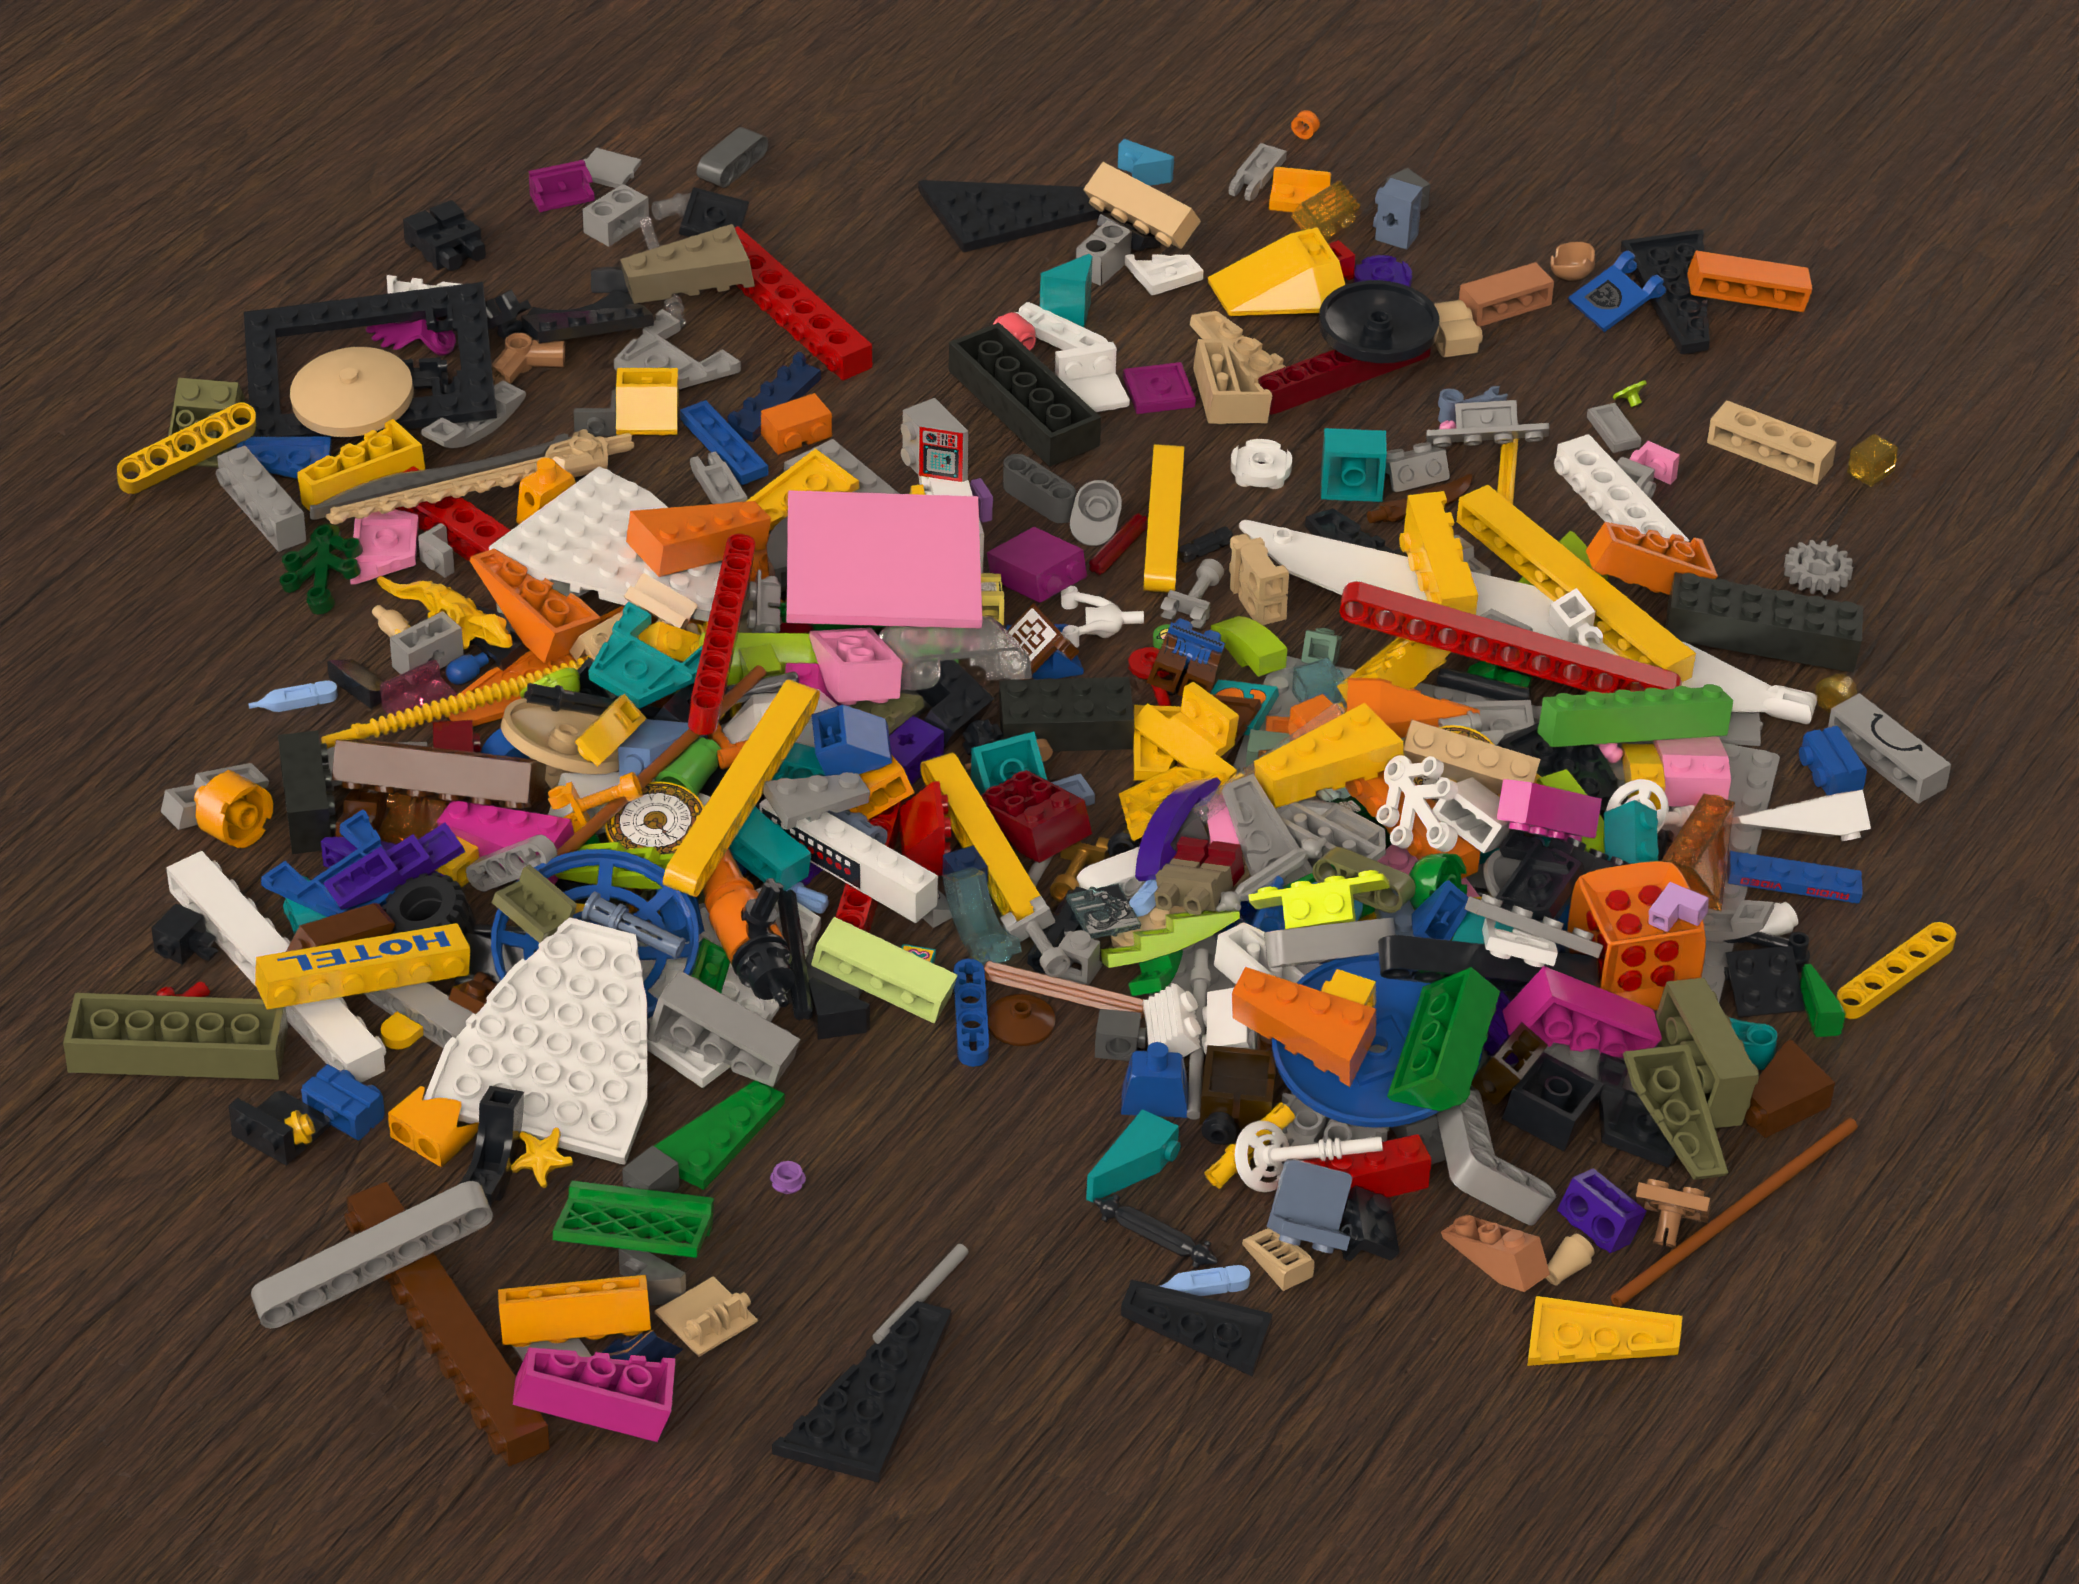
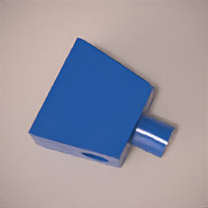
M1161 1042L1151 1043L1147 1051L1133 1052L1122 1085L1121 1115H1138L1143 1109L1160 1117L1188 1118V1082L1183 1055L1168 1052L1167 1045Z

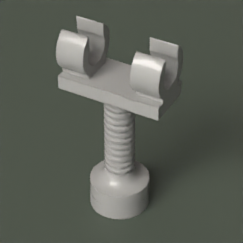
M1214 559L1203 560L1196 571L1198 580L1190 593L1185 595L1170 590L1168 597H1165L1161 604V609H1164V612L1160 617L1173 620L1177 611L1190 615L1189 618L1193 619L1191 622L1193 627L1202 629L1206 620L1210 617V602L1201 600V597L1208 586H1215L1219 583L1224 575L1223 566Z
M1041 895L1029 901L1033 906L1034 913L1017 922L1012 912L1000 917L1004 924L1003 927L1014 945L1028 937L1032 938L1042 954L1040 965L1049 977L1060 976L1068 970L1070 959L1062 948L1053 947L1043 932V929L1055 923V919Z

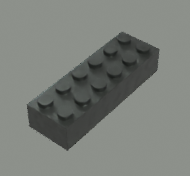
M1000 323L949 342L948 371L1049 467L1100 446L1101 417Z
M1675 572L1668 600L1665 628L1681 642L1854 673L1862 642L1863 606L1848 601H1832L1820 596H1805L1793 594L1787 590L1777 591L1761 588L1754 584L1743 585L1732 583L1725 579H1710L1699 577L1692 573L1682 574Z

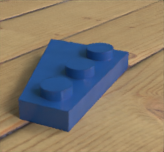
M250 437L237 444V448L246 446L269 473L298 479L297 472L327 455L331 456L332 450L331 437Z

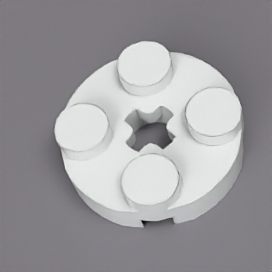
M1252 439L1246 441L1245 447L1238 450L1237 446L1231 454V471L1235 476L1236 483L1243 487L1250 485L1269 487L1271 489L1283 487L1284 481L1290 476L1292 471L1291 453L1287 449L1286 454L1285 451L1280 449L1281 444L1272 440Z

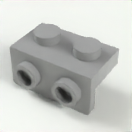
M1430 442L1413 445L1414 450L1406 452L1403 449L1387 451L1385 473L1390 475L1392 491L1400 492L1448 480L1450 475L1446 450L1434 447Z

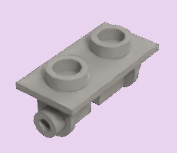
M758 570L755 582L750 581L748 586V601H753V609L748 610L747 628L752 629V633H778L780 631V609L768 608V606H780L781 583L775 576L761 579V570Z

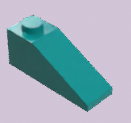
M1142 1109L1087 1175L1086 1200L1094 1202L1096 1198L1101 1199L1159 1173L1168 1161L1172 1162L1176 1159L1180 1151L1181 1143L1178 1142L1179 1126Z

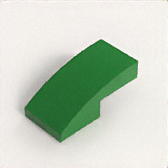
M1183 949L1139 962L1141 974L1128 983L1131 995H1143L1165 990L1177 973Z

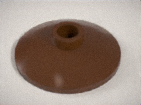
M1014 994L1005 996L994 1002L987 1012L988 1030L999 1041L1013 1046H1030L1040 1043L1051 1035L1055 1027V1014L1051 1006L1044 1000L1032 995Z

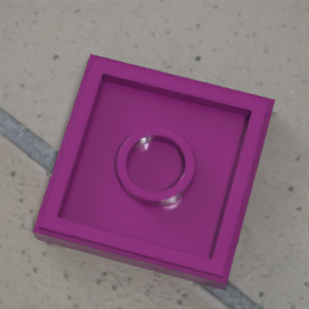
M1181 362L1123 369V380L1136 414L1195 407L1196 398Z

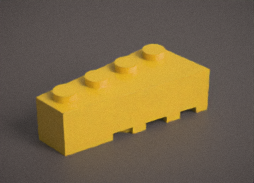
M391 419L384 423L385 429L377 433V431L371 430L364 434V441L357 445L348 443L340 448L339 455L335 457L327 455L297 472L301 502L310 511L311 505H318L360 484L395 473H402L412 466L419 470H425L422 444L394 419Z
M1445 492L1408 495L1404 533H1400L1399 541L1401 550L1408 555L1410 570L1412 572L1415 571L1420 591H1424L1429 602L1476 615L1478 592L1468 562H1463V547L1460 538H1454L1452 528L1454 526V519L1452 513H1445L1444 506L1447 502Z
M1397 637L1338 684L1337 688L1346 703L1348 678H1382L1391 681L1392 685L1410 690V688L1414 689L1427 678V675L1432 670L1443 665L1447 661L1445 658L1451 652Z
M1363 703L1255 760V777L1274 808L1314 797L1316 796V791L1325 788L1333 789V791L1346 787L1345 782L1361 777L1365 781L1377 778L1378 772L1384 771L1392 758L1398 755L1404 756L1403 740Z

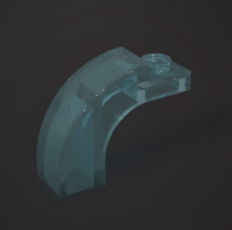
M971 867L942 876L953 921L972 959L979 961L985 966L987 961L993 963L1005 962L1012 958V954L1022 952L1019 938L1005 931L996 917L984 872Z

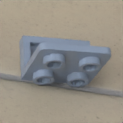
M1287 1159L1283 1165L1267 1228L1280 1234L1279 1240L1285 1243L1300 1246L1301 1240L1312 1242V1248L1322 1252L1333 1254L1334 1248L1347 1251L1350 1236L1339 1231L1352 1183L1351 1175L1344 1171L1295 1159Z

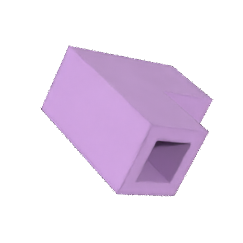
M1669 882L1649 909V925L1669 932L1679 918L1698 926L1708 913L1709 898Z

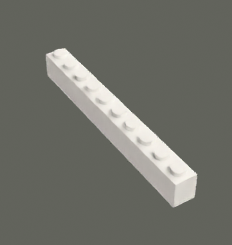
M203 851L166 867L170 893L182 906L204 915L206 932L216 936L215 942L255 985L256 957L286 952L291 943L286 937L282 938L278 934L272 921L269 918H264L258 912L255 903L250 898L246 899L241 894L236 882L233 879L229 880L223 874L219 864L215 860L211 861ZM342 997L286 1006L287 1021L326 1064L340 1071L343 1069L349 1071L360 1083L385 1071L384 1055H386V1048L382 1040L378 1036L374 1037L367 1030L361 1017H355L350 1012Z

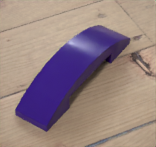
M1218 777L1188 782L1174 790L1159 805L1147 825L1139 847L1135 878L1139 882L1156 880L1157 872L1162 870L1165 864L1171 862L1176 855L1175 850L1170 845L1191 809L1207 806L1221 783Z

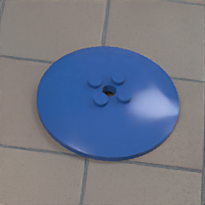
M1379 952L1372 955L1334 959L1310 971L1297 982L1298 984L1321 991L1325 981H1331L1336 969L1376 981V1004L1374 1006L1376 1008V1036L1371 1046L1379 1044L1386 1047V1050L1381 1053H1374L1368 1050L1349 1087L1340 1082L1339 1076L1329 1070L1323 1072L1314 1066L1312 1060L1300 1053L1294 1055L1285 1049L1283 1043L1272 1038V1051L1277 1070L1286 1086L1300 1101L1325 1117L1361 1127L1383 1128L1401 1126L1423 1120L1439 1112L1394 1102L1387 1097L1422 987L1431 983L1381 977ZM1482 1048V1051H1481V1054H1480V1058H1479V1065H1480L1481 1058H1482L1483 1048Z

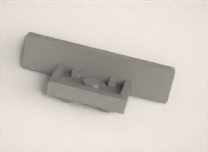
M1516 400L1457 403L1455 404L1456 428L1426 431L1427 442L1433 444L1434 447H1448L1452 445L1451 442H1464V445L1473 446L1482 444L1484 440H1494L1497 444H1506L1518 438H1525L1527 442L1542 441L1543 437L1549 436L1550 429L1549 423L1518 425Z

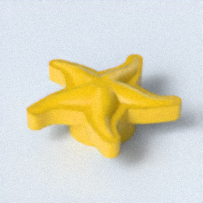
M554 1128L552 1134L541 1141L528 1133L521 1132L519 1137L526 1144V1153L521 1155L511 1165V1170L514 1173L521 1169L533 1170L540 1186L546 1188L548 1185L546 1181L548 1173L552 1172L555 1168L571 1166L573 1164L570 1156L563 1157L557 1152L561 1137L560 1129Z

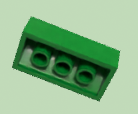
M1472 967L1422 987L1387 1095L1391 1101L1441 1112L1451 1107L1459 1106L1468 1099L1471 1083L1479 1066L1480 1054L1487 1040V1032L1491 1019L1496 1012V1003L1500 991Z

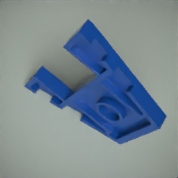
M363 809L340 824V834L352 843L357 850L311 881H307L286 861L261 876V885L264 888L326 917L372 903H378L382 907L387 904L385 900L387 896L395 892L391 891L373 900L341 910L323 884L381 846L383 848L380 836L376 830H373L369 822V816Z

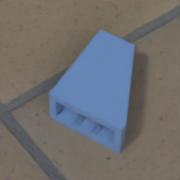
M645 719L618 747L619 778L631 772L638 776L689 729L688 723ZM701 735V736H700V737H704V738L708 739L707 735Z

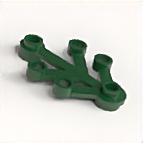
M332 524L318 526L311 534V542L299 552L291 551L282 557V563L288 572L280 577L279 582L285 592L296 591L300 588L301 583L315 572L314 587L308 591L306 601L311 612L317 615L327 613L335 605L330 590L327 589L329 567L342 573L346 579H353L361 573L359 563L355 559L363 552L359 539L349 538L346 540L342 538L339 527ZM338 549L344 552L348 559L343 560L331 554V551ZM317 552V555L303 566V562Z

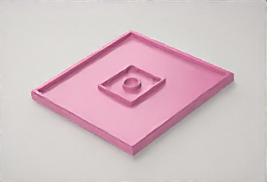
M788 490L786 623L982 628L978 496Z

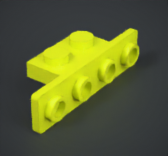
M1375 870L1360 872L1358 877L1345 879L1344 876H1331L1325 878L1323 883L1311 884L1309 881L1292 883L1291 888L1280 890L1277 887H1263L1257 890L1258 893L1249 894L1248 897L1249 903L1255 909L1283 905L1285 929L1354 922L1356 918L1353 894L1388 889L1390 886L1389 880L1384 874H1379Z

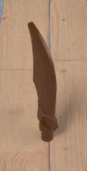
M1469 473L1447 484L1418 490L1415 494L1444 491L1447 498L1446 506L1458 500L1459 497L1468 491L1472 482V474ZM1407 499L1384 502L1379 509L1368 511L1367 519L1369 523L1378 521L1396 522L1406 516Z

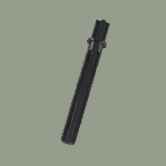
M529 683L527 691L524 693L527 703L547 706L556 712L563 709L600 716L615 701V699L564 690L560 685H556L553 688ZM646 705L639 710L646 719L653 720L661 708Z

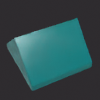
M1087 254L1041 273L1040 307L1043 310H1048L1081 327H1085L1091 305L1093 256Z
M1034 731L971 748V781L980 795L985 793L989 787L1007 781L1020 771L1028 770L1047 780Z

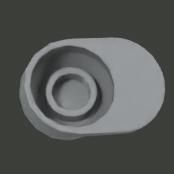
M1104 480L1088 482L1079 489L1075 497L1070 518V529L1075 539L1083 545L1092 547L1103 545L1116 532L1122 499L1119 491L1113 484Z

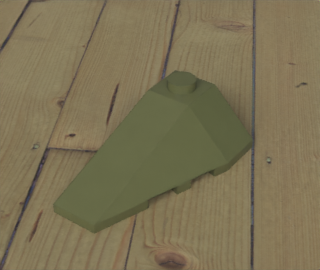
M1684 1044L1625 1051L1623 1057L1632 1087L1693 1180L1726 1176L1728 1170L1690 1045Z

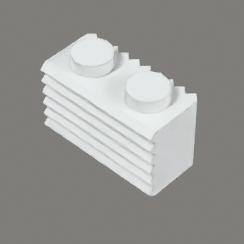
M1171 983V987H1166L1165 990H1160V993H1155L1154 997L1149 996L1148 1000H1143L1148 1046L1154 1042H1161L1167 1045L1168 1052L1180 1053L1183 1057L1201 1048L1198 1039L1201 1034V1027L1195 1019L1197 1018L1195 1010L1198 1008V1004L1189 991L1185 992L1177 984Z

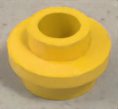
M298 1110L291 1112V1116L286 1118L284 1122L293 1128L294 1144L298 1145L303 1142L307 1145L311 1143V1134L315 1133L311 1118L307 1113L302 1115Z

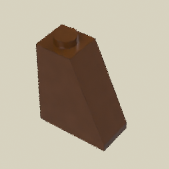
M378 903L368 904L300 925L286 952L389 935L395 926V922Z
M1793 1040L1786 1041L1759 1076L1758 1083L1755 1085L1750 1099V1107L1746 1111L1744 1118L1749 1126L1755 1128L1766 1138L1831 1107L1835 1082Z

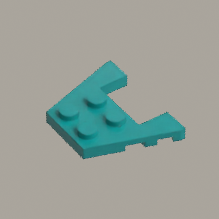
M628 602L623 608L621 619L616 621L612 628V635L608 642H604L588 672L589 680L618 697L625 694L640 709L695 682L703 645L683 663H679L637 639L636 637L652 624L651 614Z

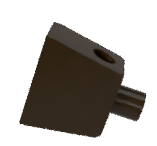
M1521 1022L1477 1071L1471 1085L1480 1092L1483 1102L1489 1100L1492 1104H1498L1524 1077L1547 1048L1548 1044ZM1511 1053H1514L1519 1060L1514 1067H1511L1504 1061Z

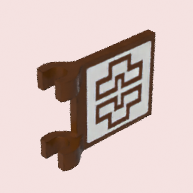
M1034 603L990 648V651L1008 671L1019 680L1034 679L1032 675L1057 649L1063 652L1070 660L1080 652Z

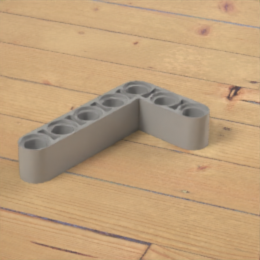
M1471 1085L1470 1095L1465 1103L1436 1113L1450 1178L1463 1192L1525 1224L1535 1225L1555 1200L1556 1194L1546 1182L1495 1156L1481 1094Z

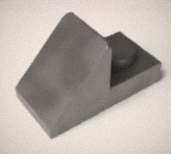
M619 1248L620 1274L624 1277L646 1275L649 1306L667 1304L686 1292L685 1272L649 1252Z

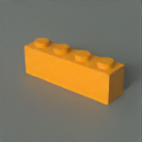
M646 1275L498 1289L503 1345L511 1344L514 1347H525L532 1342L539 1341L563 1343L568 1341L569 1338L578 1337L595 1340L601 1339L608 1334L622 1333L623 1335L634 1336L643 1331L651 1330Z

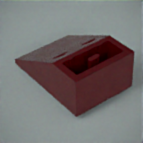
M1028 770L1015 773L1012 778L999 785L989 787L985 793L980 795L1004 836L1021 854L1038 863L1092 834L1085 800Z

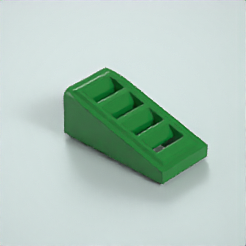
M1804 964L1800 987L1815 1037L1839 1036L1842 1033L1846 1013L1812 964Z

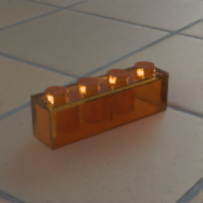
M1703 793L1664 855L1662 862L1673 863L1683 874L1690 890L1708 897V908L1721 912L1735 802L1724 799L1719 795Z

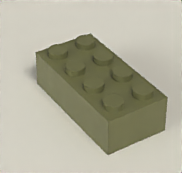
M1705 978L1666 982L1656 1014V1020L1662 1037L1658 1046L1667 1047L1689 1044L1714 1127L1742 1125L1746 1111L1750 1107V1099L1754 1087L1759 1080L1756 1065L1752 1064L1743 1042L1738 1039L1731 1026L1730 1018L1723 1012L1718 1003L1716 993L1711 990Z

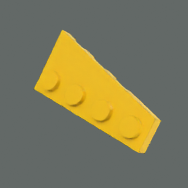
M1536 1296L1527 1366L1678 1355L1682 1316Z

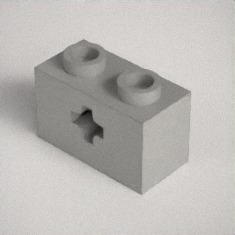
M442 611L390 637L392 667L407 681L413 683L448 665L451 661L464 655L462 627Z

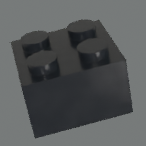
M1543 1052L1524 1077L1513 1087L1502 1119L1565 1151L1594 1114L1604 1083Z

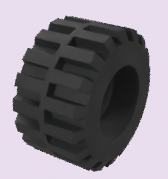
M427 873L419 874V877L415 879L411 877L406 880L405 884L397 885L394 888L395 892L389 894L385 899L387 904L382 906L384 911L395 922V926L390 934L458 923L465 938L467 933L474 934L472 928L475 927L476 921L473 911L459 883L453 881L452 877L448 875L442 877L440 873H433L431 876H428Z

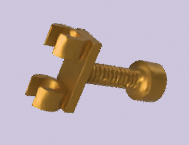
M1099 837L1096 846L1079 841L1061 851V858L1072 860L1066 873L1058 875L1050 887V893L1055 900L1061 902L1068 890L1079 887L1076 878L1085 864L1092 865L1110 858L1107 846L1108 838Z

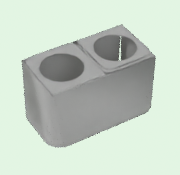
M1107 220L1076 248V259L1087 254L1093 256V283L1101 286V263L1102 285L1125 265V255L1131 254L1132 231ZM1106 247L1104 251L1098 252L1100 249Z

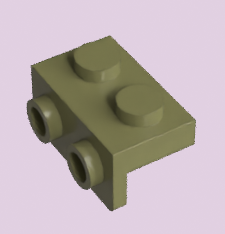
M531 865L523 868L518 882L495 892L492 903L539 943L547 936L554 935L558 927L569 917L573 918L577 907L572 899Z

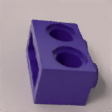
M1594 1168L1572 1178L1557 1209L1559 1213L1568 1219L1572 1226L1582 1230L1594 1240L1598 1247L1609 1253L1631 1244L1647 1212Z

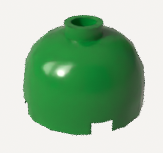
M1439 853L1424 856L1415 863L1409 873V876L1416 885L1415 894L1409 900L1414 910L1448 880L1467 895V885L1461 884V874H1467L1462 858L1456 854Z

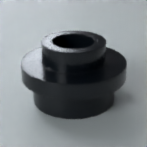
M1214 1112L1204 1120L1202 1134L1211 1143L1226 1145L1235 1140L1237 1126L1231 1115L1225 1112Z

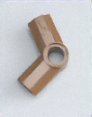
M525 333L509 335L505 339V349L492 363L494 385L502 380L511 384L520 373L527 372L532 367L564 368L565 342L553 341L539 344Z

